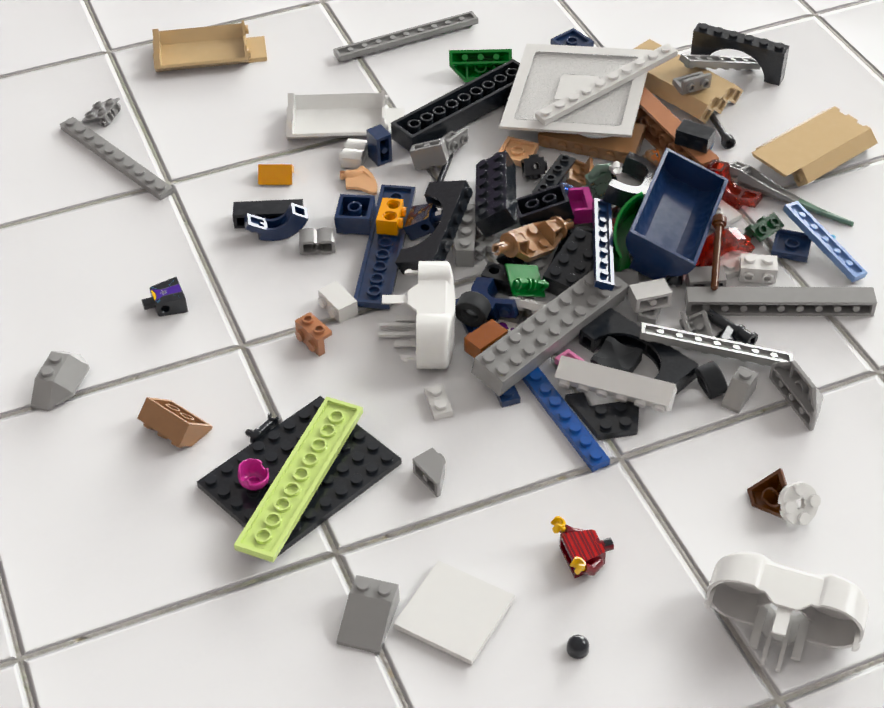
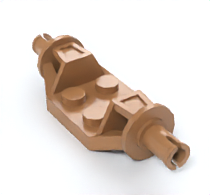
M554 216L547 221L531 223L513 229L501 235L500 243L492 245V252H495V255L503 253L510 258L516 256L525 262L541 258L553 252L559 241L566 237L567 231L574 228V222H570L572 220L570 218L563 220L561 217Z

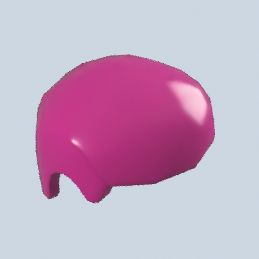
M250 458L243 460L238 466V481L246 489L253 491L262 489L269 482V470L263 467L262 461L259 459Z

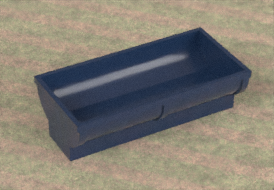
M666 147L626 236V247L633 257L629 268L638 271L652 280L665 279L666 276H682L691 272L697 264L712 225V217L717 212L729 179Z

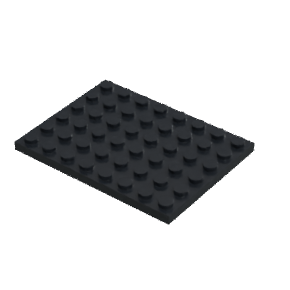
M319 396L267 432L259 441L251 443L197 481L198 488L239 524L245 527L325 399ZM356 424L278 556L401 465V458ZM250 458L259 459L262 461L263 467L265 469L268 468L269 482L262 489L256 491L249 490L239 483L237 477L238 466L243 460Z

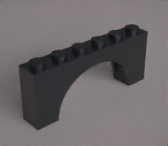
M698 23L693 30L691 54L711 55L715 51L722 49L742 51L758 62L764 74V82L779 86L785 76L790 46L781 42L777 43L765 38L762 39L738 33L737 31L726 30L722 27Z
M466 180L429 182L424 196L428 203H433L436 207L442 209V217L437 228L428 238L413 247L400 250L395 263L402 274H405L407 269L418 270L419 261L446 260L473 194L472 188Z
M612 308L606 310L580 330L579 344L593 353L601 349L608 336L615 338L625 346L642 349L643 354L654 362L659 371L654 379L676 384V394L696 379L695 369L699 367L698 363L671 346L640 339V326Z

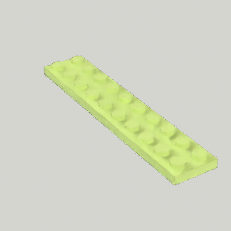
M330 397L325 398L234 543L235 550L274 563L363 414V407Z

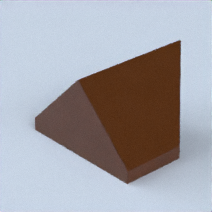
M781 468L747 489L753 507L779 518H782L779 512L781 511V504H778V498L782 489L787 485Z

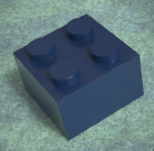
M340 194L334 216L336 233L369 235L376 209L375 196Z

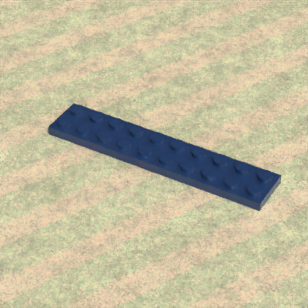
M381 185L354 294L358 307L390 310L391 304H382V295H393L399 269L395 262L400 250L404 247L406 232L402 228L399 229L398 236L377 234L376 218L382 198L403 199L404 207L407 209V217L410 207L413 206L416 187ZM403 217V226H404L406 217Z

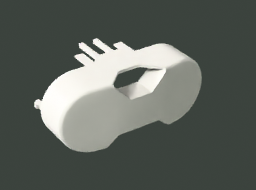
M419 261L418 270L407 269L405 271V276H418V284L408 290V295H382V304H408L417 314L396 315V322L413 323H379V328H409V332H379V338H409V340H395L394 347H416V355H401L402 361L416 360L417 369H446L451 363L455 342L456 316L453 273L448 261Z
M751 552L731 553L722 557L716 563L707 589V599L704 602L706 609L710 610L712 606L717 612L727 618L753 625L748 644L749 647L757 649L762 633L767 640L760 667L764 668L771 641L781 643L782 647L775 670L777 672L781 670L787 645L793 643L795 644L791 659L796 661L801 659L805 641L836 649L852 647L851 651H858L864 636L869 613V603L866 596L850 581L832 573L816 575L773 563L763 554ZM771 603L774 606H778L777 611L773 610V608L770 606ZM792 611H800L802 613L797 616L791 615Z

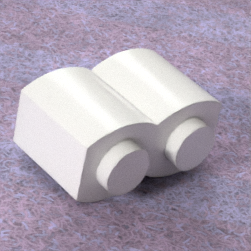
M348 138L347 142L343 144V152L339 154L341 167L357 169L364 165L368 155L367 140Z

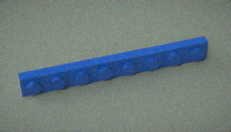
M537 367L522 379L590 470L593 472L610 465V458L540 368Z

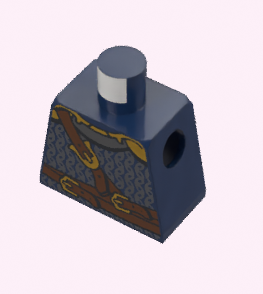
M433 203L411 206L403 226L409 239L413 241L433 233L441 220L442 210L438 211Z

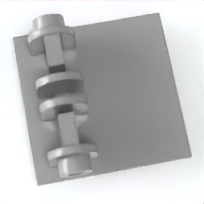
M110 98L104 102H96L93 104V108L85 114L81 123L98 119L101 126H108L121 110V105L117 103L120 98Z

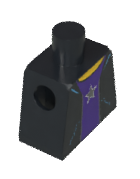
M177 277L151 286L149 288L151 297L141 300L144 310L155 308L157 315L160 317L188 312L186 298Z

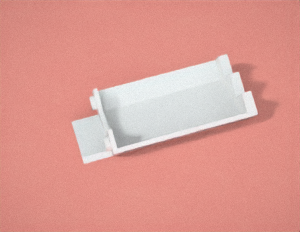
M381 90V93L314 95L288 93L287 121H285L286 138L367 137L366 130L380 124L391 134V122L405 115V108H385V105L388 104V95H385L384 90Z

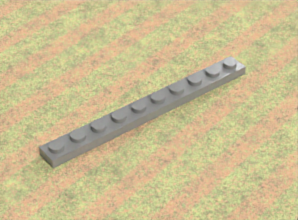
M473 11L334 48L333 52L339 62L347 61L348 59L416 42L438 34L478 24V17Z
M72 117L60 123V127L64 132L160 201L174 193L172 186L76 118Z

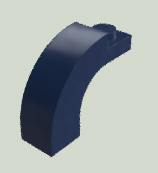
M290 203L286 212L274 219H265L247 213L244 218L245 230L258 233L259 240H284L297 234L305 226L309 218L307 207Z
M477 277L471 287V291L478 292L489 300L491 311L486 320L493 319L497 322L500 317L517 319L519 311L515 299L495 298L498 291L494 278Z

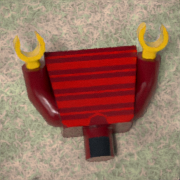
M556 516L551 521V524L554 525L552 528L553 532L561 533L559 547L574 578L584 574L594 576L605 564L606 552L614 550L612 539L600 540L595 530L573 528L567 525L560 516Z

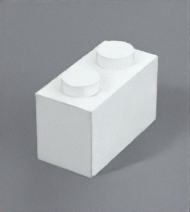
M664 278L629 285L628 300L635 313L671 306L672 291Z
M337 281L318 290V303L321 308H325L331 318H335L339 323H342L358 315L357 300Z

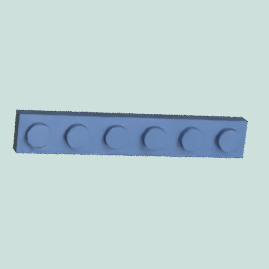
M798 201L784 206L783 211L851 282L865 278L868 272Z

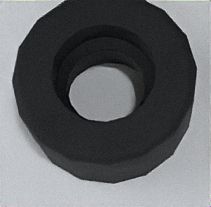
M467 291L461 294L455 306V316L457 319L471 327H480L484 324L491 311L489 300L484 295L474 291Z
M710 361L695 369L698 383L710 400L726 393L728 386L725 377L714 361Z

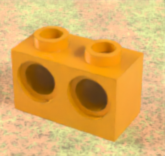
M382 198L376 218L377 234L398 236L399 229L403 228V217H406L407 210L404 207L403 199Z

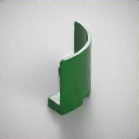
M643 192L629 199L621 208L616 218L613 229L615 272L631 269L629 268L631 261L626 247V236L642 203Z

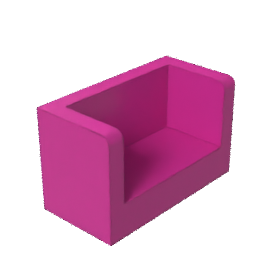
M569 188L568 199L574 215V219H572L574 224L593 223V198L590 188Z

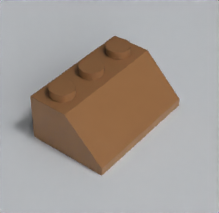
M146 397L137 417L138 420L144 423V427L156 430L158 436L170 439L172 441L171 444L179 448L183 446L192 447L211 431L213 427L168 399Z

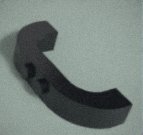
M629 151L623 163L622 172L636 178L641 182V185L630 186L612 179L607 187L603 201L623 207L636 194L643 192L645 196L657 167L649 160Z

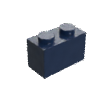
M381 124L367 129L368 157L378 167L391 162V134Z

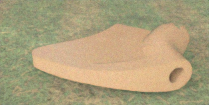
M364 166L353 170L340 171V179H345L346 190H360L371 195H377L376 179Z

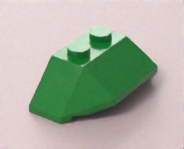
M512 49L449 50V66L465 83L512 60Z

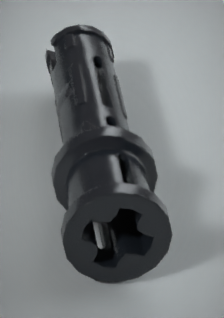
M712 309L708 310L711 316L707 315L711 323L721 329L730 326L734 330L732 335L736 341L739 340L745 344L755 345L758 339L757 333H751L746 330L745 326L736 325Z

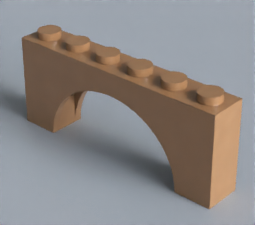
M635 123L631 138L614 136L590 138L580 134L539 132L538 143L539 146L624 163L629 151L637 155L639 154L645 138V125Z

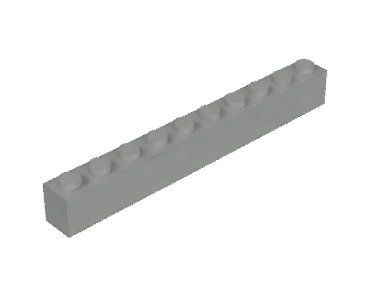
M686 287L685 293L686 315H693L705 310L711 316L708 310L712 309L721 316H874L877 306L873 287H718L716 291H713L711 287Z

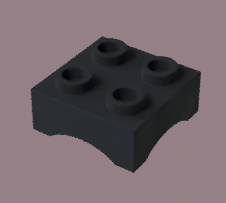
M608 336L601 349L590 359V363L633 373L642 361L643 350L638 347L625 346L615 338Z

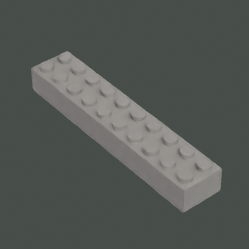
M593 269L476 356L471 373L498 396H501L580 335V330L609 308L613 309L624 301L629 285L614 274L615 286L613 291L594 287Z

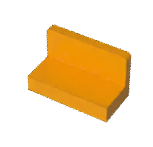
M258 164V184L292 185L294 166L292 164Z

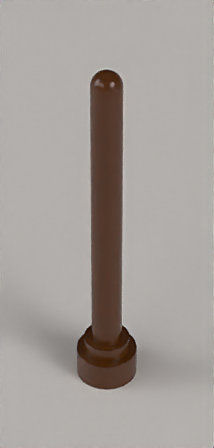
M715 214L712 217V226L715 229L711 289L713 291L718 289L722 230L727 225V217L723 214Z

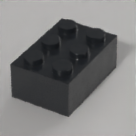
M563 183L516 199V212L521 227L531 223L547 221L554 216L561 217L563 220L574 219Z

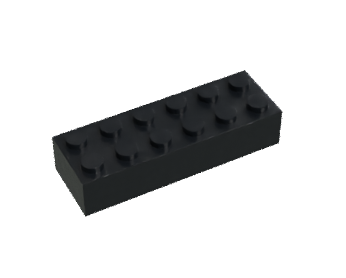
M506 150L497 152L492 157L486 160L483 159L476 164L475 224L485 238L517 224L516 165Z

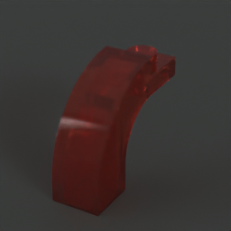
M713 160L707 166V169L729 179L722 200L734 209L740 210L743 205L755 208L763 199L761 192L741 188L733 181L728 162Z
M725 228L722 230L720 258L733 250L752 253L755 247L750 242L751 239L743 235L738 228ZM715 232L706 238L696 264L697 267L712 266Z

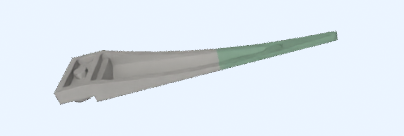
M733 161L724 165L723 171L730 177H738L737 181L742 187L786 203L798 201L808 211L852 227L854 225L853 221L828 212L787 191L750 165L739 161Z

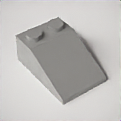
M356 575L349 592L336 641L337 644L380 654L400 601L399 584Z

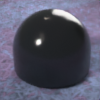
M579 634L571 636L567 642V653L575 659L586 657L589 653L587 638Z

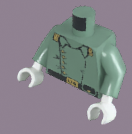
M615 161L613 165L610 163L597 164L585 175L586 185L582 187L590 188L593 200L594 198L603 200L611 180L617 181L616 175H620L622 172L620 162Z

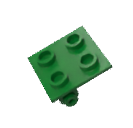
M505 263L512 296L546 297L544 290L549 287V283L545 279H541L537 265Z

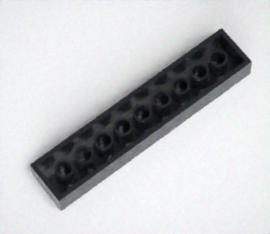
M512 59L391 122V138L410 151L414 144L440 139L450 131H456L504 105L505 99L510 95L520 63Z

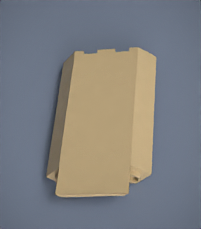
M241 20V23L228 25L166 31L152 29L153 59L156 72L267 61L265 37L246 38V34H249L248 25H245L244 20Z
M648 39L633 49L655 50L662 45ZM679 54L647 73L645 88L705 124L713 111L721 114L728 101L736 104L743 92L737 85L707 69L698 67L690 69L685 67L684 63L679 60ZM702 71L704 74H712L709 88L681 95L672 84L674 78Z
M834 106L762 144L752 152V155L783 177L792 174L794 181L799 187L814 181L878 144L870 127L867 125L862 126L857 123V119L849 114L844 115L840 112L839 108Z

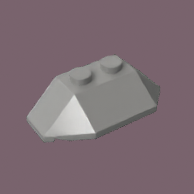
M51 351L35 377L31 408L51 411L54 409V406L62 404L75 395L90 369L81 354Z
M795 360L772 364L769 375L770 380L809 431L814 430L823 401L822 393Z

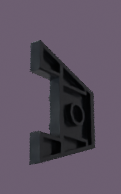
M584 392L565 395V401L597 440L637 435L639 407L634 405V402H613L589 406Z

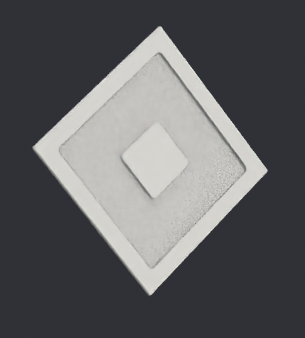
M527 43L499 129L631 138L648 72L546 126L535 118V112L653 50Z

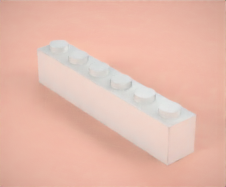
M562 355L554 376L558 385L564 388L576 387L578 391L584 393L591 391L603 398H607V396L615 397V400L619 402H634V405L642 408L650 406L655 411L662 413L665 411L671 412L677 392V387L674 383Z

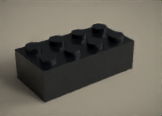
M578 227L574 229L543 275V279L549 283V287L544 291L558 296L594 269L592 233Z

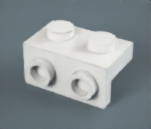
M740 254V282L776 283L778 274L777 256Z

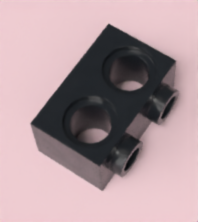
M489 261L481 277L494 278L498 293L512 296L505 265Z

